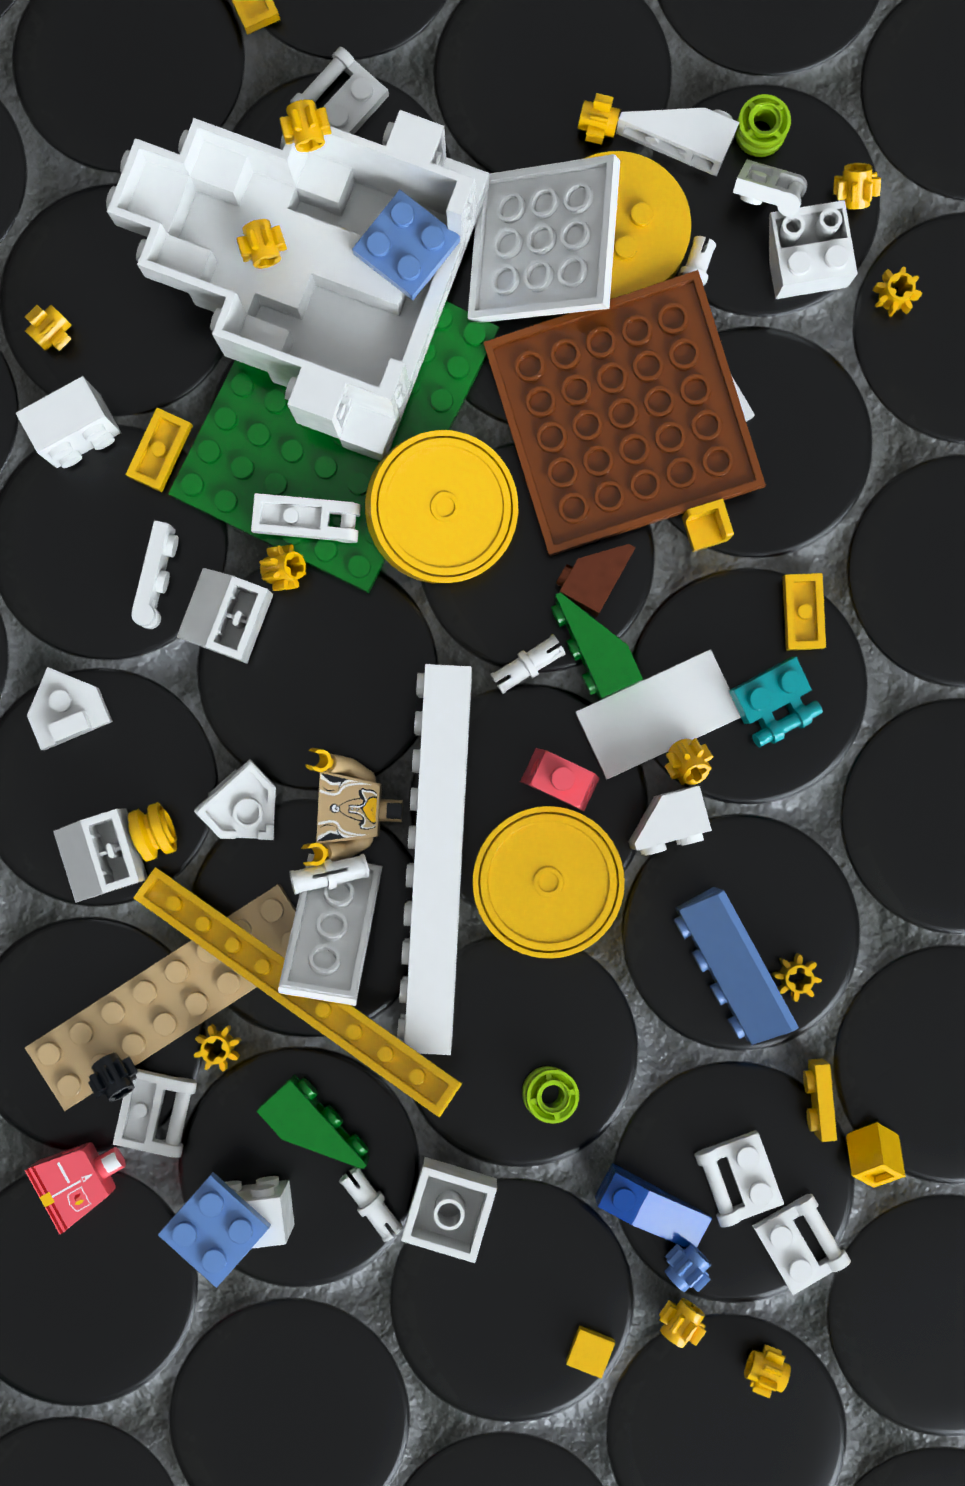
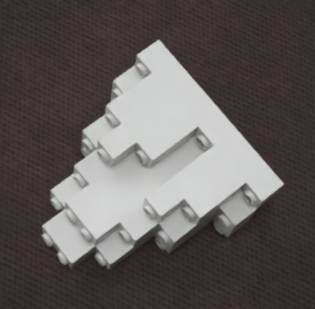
M399 110L395 123H388L383 136V145L330 126L331 134L323 135L325 144L317 150L299 152L296 150L294 143L288 145L285 143L283 135L280 143L281 149L196 118H193L190 129L184 130L180 137L178 152L180 154L135 138L131 150H126L123 154L120 164L121 176L117 186H112L109 190L106 208L107 213L116 226L147 237V239L143 238L136 252L137 265L143 275L151 280L189 293L196 306L213 311L210 329L213 331L212 335L224 356L268 372L272 382L287 387L285 399L289 400L287 405L296 423L339 438L343 448L381 461L391 448L489 189V173L447 158L444 126ZM399 189L448 227V230L454 231L460 236V243L414 300H411L361 261L352 251V248ZM258 219H267L272 227L280 226L287 250L280 251L281 260L277 264L268 268L258 269L253 266L252 260L243 262L236 238L244 236L242 228L245 224Z

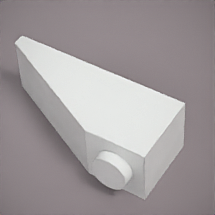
M707 108L621 112L616 134L717 177L739 122L733 120L732 116L727 112L718 109L713 111Z

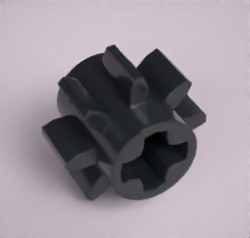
M112 1053L102 1057L92 1065L91 1069L94 1074L89 1076L90 1081L88 1084L96 1098L105 1094L107 1099L112 1102L125 1097L134 1090L135 1086L132 1081L137 1078L135 1074L138 1071L130 1057L121 1060L117 1053Z

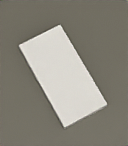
M711 649L575 712L606 780L668 752L670 747L681 739L693 740L741 718L729 693L730 689Z
M309 854L307 862H311L315 854ZM367 863L369 868L368 878L364 877L339 883L337 888L331 890L328 887L300 892L278 993L356 1006L382 874L381 865ZM340 870L329 874L314 876L313 878L316 879L327 875L346 872V870Z

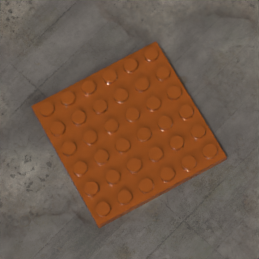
M698 270L610 299L609 309L568 313L483 342L549 556L683 514L687 509L722 498L727 500L766 486Z

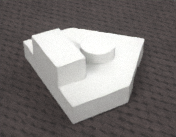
M49 667L45 671L27 714L41 750H47L113 722L98 687Z
M249 759L208 793V797L194 809V812L220 839L257 838L258 840H274L276 786Z

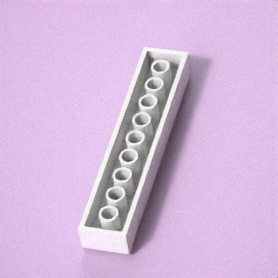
M425 664V673H417L416 696L423 698V711H415L414 734L421 736V748L413 749L412 772L419 773L418 788L411 787L410 810L417 811L416 826H409L408 849H415L414 863L407 864L406 887L413 888L412 901L407 900L404 906V926H411L410 938H405L402 944L401 964L409 966L408 976H403L400 981L399 1003H406V1014H400L398 1019L397 1038L420 1054L451 1055L472 683L471 666Z

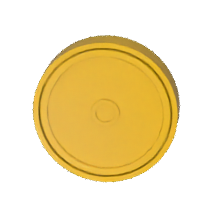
M625 151L601 152L586 157L592 158L615 154L620 159L610 299L674 278L683 262L691 235L690 208L679 183L657 162L640 154Z
M429 431L418 434L396 445L376 466L366 492V522L378 551L384 559L401 573L413 579L429 583L460 582L471 579L489 569L506 551L517 525V490L506 464L486 443L469 434L458 431Z
M555 806L534 807L506 818L485 839L474 865L473 893L477 909L485 925L503 944L531 957L561 958L576 954L590 947L613 924L620 910L624 895V869L613 841L593 820L567 808Z

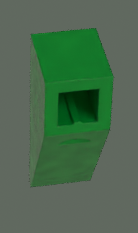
M561 592L555 595L554 601L556 605L551 606L552 613L559 627L564 625L567 627L571 639L566 641L574 661L581 659L587 673L581 676L590 695L596 693L598 699L601 700L643 680L632 653L625 642Z
M294 1074L257 1109L256 1112L282 1140L360 1169H364L367 1166L370 1157L366 1154L369 1151L366 1144L356 1134L350 1136L341 1126L343 1120L331 1106L328 1105L325 1108L316 1099L318 1092L306 1078L303 1077L299 1080Z

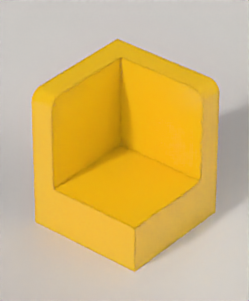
M723 498L687 509L682 516L692 552L727 542L734 535Z
M876 1122L846 1135L851 1175L854 1178L875 1188L906 1177L900 1139L897 1133Z

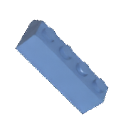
M712 887L675 907L679 917L675 918L674 922L683 938L691 937L697 950L693 951L692 955L702 972L709 970L715 983L710 985V988L720 1006L727 1003L733 1014L728 1021L738 1039L745 1037L753 1045L793 1032L799 1028L724 890Z

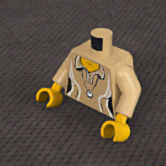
M309 749L310 752L318 753L320 759L316 766L306 764V768L320 772L316 843H307L301 847V849L311 848L315 855L311 862H303L305 866H318L325 862L326 859L338 861L351 858L369 848L373 842V837L380 835V821L402 822L403 800L382 799V784L376 783L374 772L354 758L329 754L324 749Z

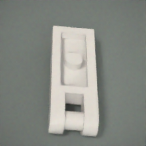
M255 493L251 531L258 534L357 543L359 531L355 530L356 517H360L361 504ZM330 514L341 515L340 527H329Z
M155 520L131 615L136 624L146 629H154L161 622L160 612L156 608L160 593L164 594L167 590L170 573L166 571L168 559L175 556L179 540L178 536L175 535L176 530L170 524Z

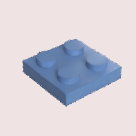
M399 189L352 248V251L361 261L411 300H414L460 243V236L454 231L448 230V227Z
M212 1172L159 1232L158 1236L217 1288L266 1233L271 1224Z

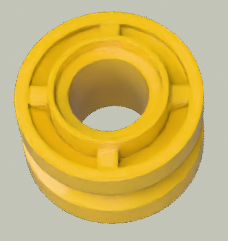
M159 802L148 805L147 814H144L140 809L128 813V829L132 842L146 862L156 859L159 849L166 855L177 851V836L173 822L168 812Z

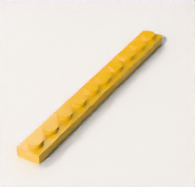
M156 867L153 869L133 897L147 909L436 1116L440 1117L461 1087V1082L352 1005L278 993L285 958Z

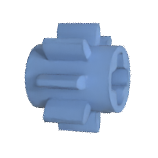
M676 1244L665 1256L667 1258L666 1261L670 1265L664 1272L681 1291L686 1292L689 1287H693L699 1292L711 1280L706 1272L711 1263L693 1244H690L686 1249Z

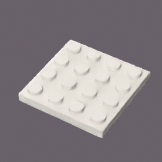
M615 154L489 174V189L475 223L467 317L470 321L492 322L609 309L620 159Z

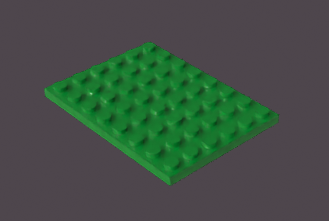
M447 301L445 302L390 450L401 442L421 433L435 430H451L487 357L483 342L496 338L499 333V326L490 322H472L467 318L468 311ZM235 360L168 494L271 546L292 544L294 551L303 555L305 563L369 594L386 560L378 551L371 538L365 515V499L368 484L380 461L343 448L339 438L296 423L287 405L289 400L285 399L287 387L272 382L268 372ZM259 493L361 504L360 517H356L355 530L359 531L358 542L344 543L334 540L253 533L251 526L254 495ZM330 514L329 527H340L341 515Z

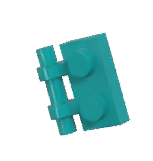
M790 657L729 690L743 723L751 724L758 720L762 730L752 735L753 741L758 747L769 742L775 744L784 739L785 733L796 727L804 728L812 723V718L823 712L818 701L815 700L805 706L800 699L802 695L812 691L797 657ZM786 705L790 714L778 721L775 720L772 712Z

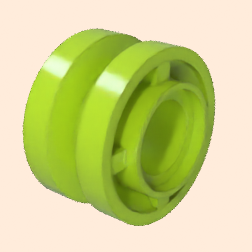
M768 94L757 95L749 99L743 105L737 119L739 125L735 138L739 147L745 153L755 157H766L778 151L784 143L791 126V115L787 105L778 97ZM764 121L770 126L771 130L761 131L754 123Z
M543 1066L532 1071L525 1079L522 1087V1099L528 1111L537 1119L545 1123L556 1124L567 1120L575 1112L579 1102V1090L573 1078L557 1067ZM550 1085H556L559 1090L557 1099L550 1104L543 1103L542 1093L544 1089Z

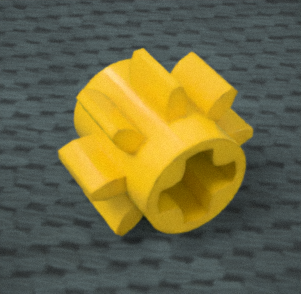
M596 93L594 102L584 100L578 129L586 131L585 141L602 145L604 136L614 138L621 109L612 107L614 97Z
M309 99L298 100L289 104L286 108L287 116L279 118L285 143L287 145L294 143L296 150L299 152H310L321 148L325 144L323 135L331 134L326 108L321 107L317 109L315 102Z
M851 163L844 166L843 176H834L833 194L837 195V200H845L846 208H867L870 206L872 196H880L881 178L877 177V172H872L873 167L870 164Z
M258 219L245 224L242 228L244 236L236 238L243 262L252 260L253 266L258 269L268 268L280 262V251L287 250L280 226L272 227L267 219Z
M904 266L894 275L889 269L885 270L882 274L883 282L876 283L872 290L875 293H879V301L875 305L876 308L883 306L889 310L888 314L890 317L900 308L904 313H909L913 308L911 301H917L922 295L921 291L915 290L919 276L912 277L906 273V267ZM892 287H897V288H898V294H899V295H902V296H901V297L896 296V289H895V288H892Z
M36 305L25 316L31 323L25 332L44 351H47L52 345L60 351L71 340L66 331L72 325L52 305L45 311Z
M292 544L268 547L266 549L268 556L259 561L261 564L262 580L272 584L273 591L298 588V579L306 575V563L303 555L295 552Z
M697 738L693 740L681 739L675 742L670 747L669 752L666 753L669 763L665 765V768L671 779L678 778L681 785L685 783L694 785L702 782L712 769L708 761L713 758V755L706 744L700 745Z
M799 953L795 954L794 962H788L780 958L779 960L782 965L780 972L772 973V976L780 979L782 983L778 986L780 994L791 990L790 996L794 1002H798L800 994L803 993L813 997L814 993L811 988L814 983L822 982V979L814 976L812 972L817 966L816 962L809 961L802 965L803 957ZM798 968V971L804 974V979L798 980L795 986V983L789 980V976L796 974Z
M211 1024L208 1026L209 1037L201 1034L196 1036L195 1040L202 1045L201 1049L194 1054V1057H202L206 1061L205 1070H208L212 1065L219 1064V1068L223 1072L228 1068L227 1058L235 1061L240 1058V1054L234 1051V1047L242 1039L240 1037L233 1039L229 1034L231 1030L230 1025L226 1026L222 1031H217L216 1026ZM217 1039L223 1042L221 1048L224 1051L219 1055L213 1053L214 1046L212 1044Z
M681 1298L677 1305L668 1300L659 1313V1320L664 1323L660 1332L670 1342L680 1348H684L688 1341L697 1346L706 1333L704 1329L705 1324L701 1322L705 1314L700 1308L685 1298Z
M766 1344L763 1352L752 1350L744 1369V1378L751 1380L749 1386L753 1387L752 1392L770 1398L772 1390L780 1393L785 1390L789 1381L791 1366L784 1362L785 1356L782 1355L781 1350Z

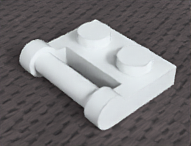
M340 46L332 54L333 60L302 94L297 93L290 100V103L303 99L316 102L337 77L345 71L351 77L324 107L326 108L330 126L355 134L389 97V91L357 63L345 48Z
M747 159L737 177L733 193L741 195L740 199L750 204L761 205L762 202L776 205L782 215L790 217L795 215L800 209L801 197L804 196L808 184L807 180L799 174Z
M137 1069L138 1073L135 1074L137 1078L132 1081L135 1088L123 1097L113 1145L168 1157H181L184 1146L180 1143L190 1097L191 1094L196 1092L197 1081ZM165 1091H174L176 1095L166 1140L156 1139L155 1136Z
M757 1130L704 1148L694 1154L698 1166L703 1167L719 1213L716 1214L720 1227L733 1226L743 1219L784 1205ZM724 1157L727 1158L743 1202L736 1206H732L717 1161Z
M807 1194L752 1225L792 1295H795L830 1273L846 1268L851 1263L848 1254L844 1249L840 1250L818 1212V1203L813 1194ZM799 1216H804L827 1256L818 1262L793 1221Z

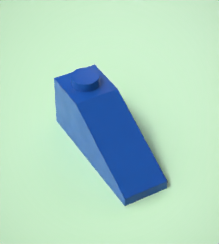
M614 1163L611 1164L595 1195L599 1208L637 1228L685 1248L690 1244L698 1247L712 1220V1216Z

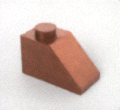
M626 544L578 558L573 567L566 564L556 582L557 585L562 587L560 592L581 609L597 617L636 547Z

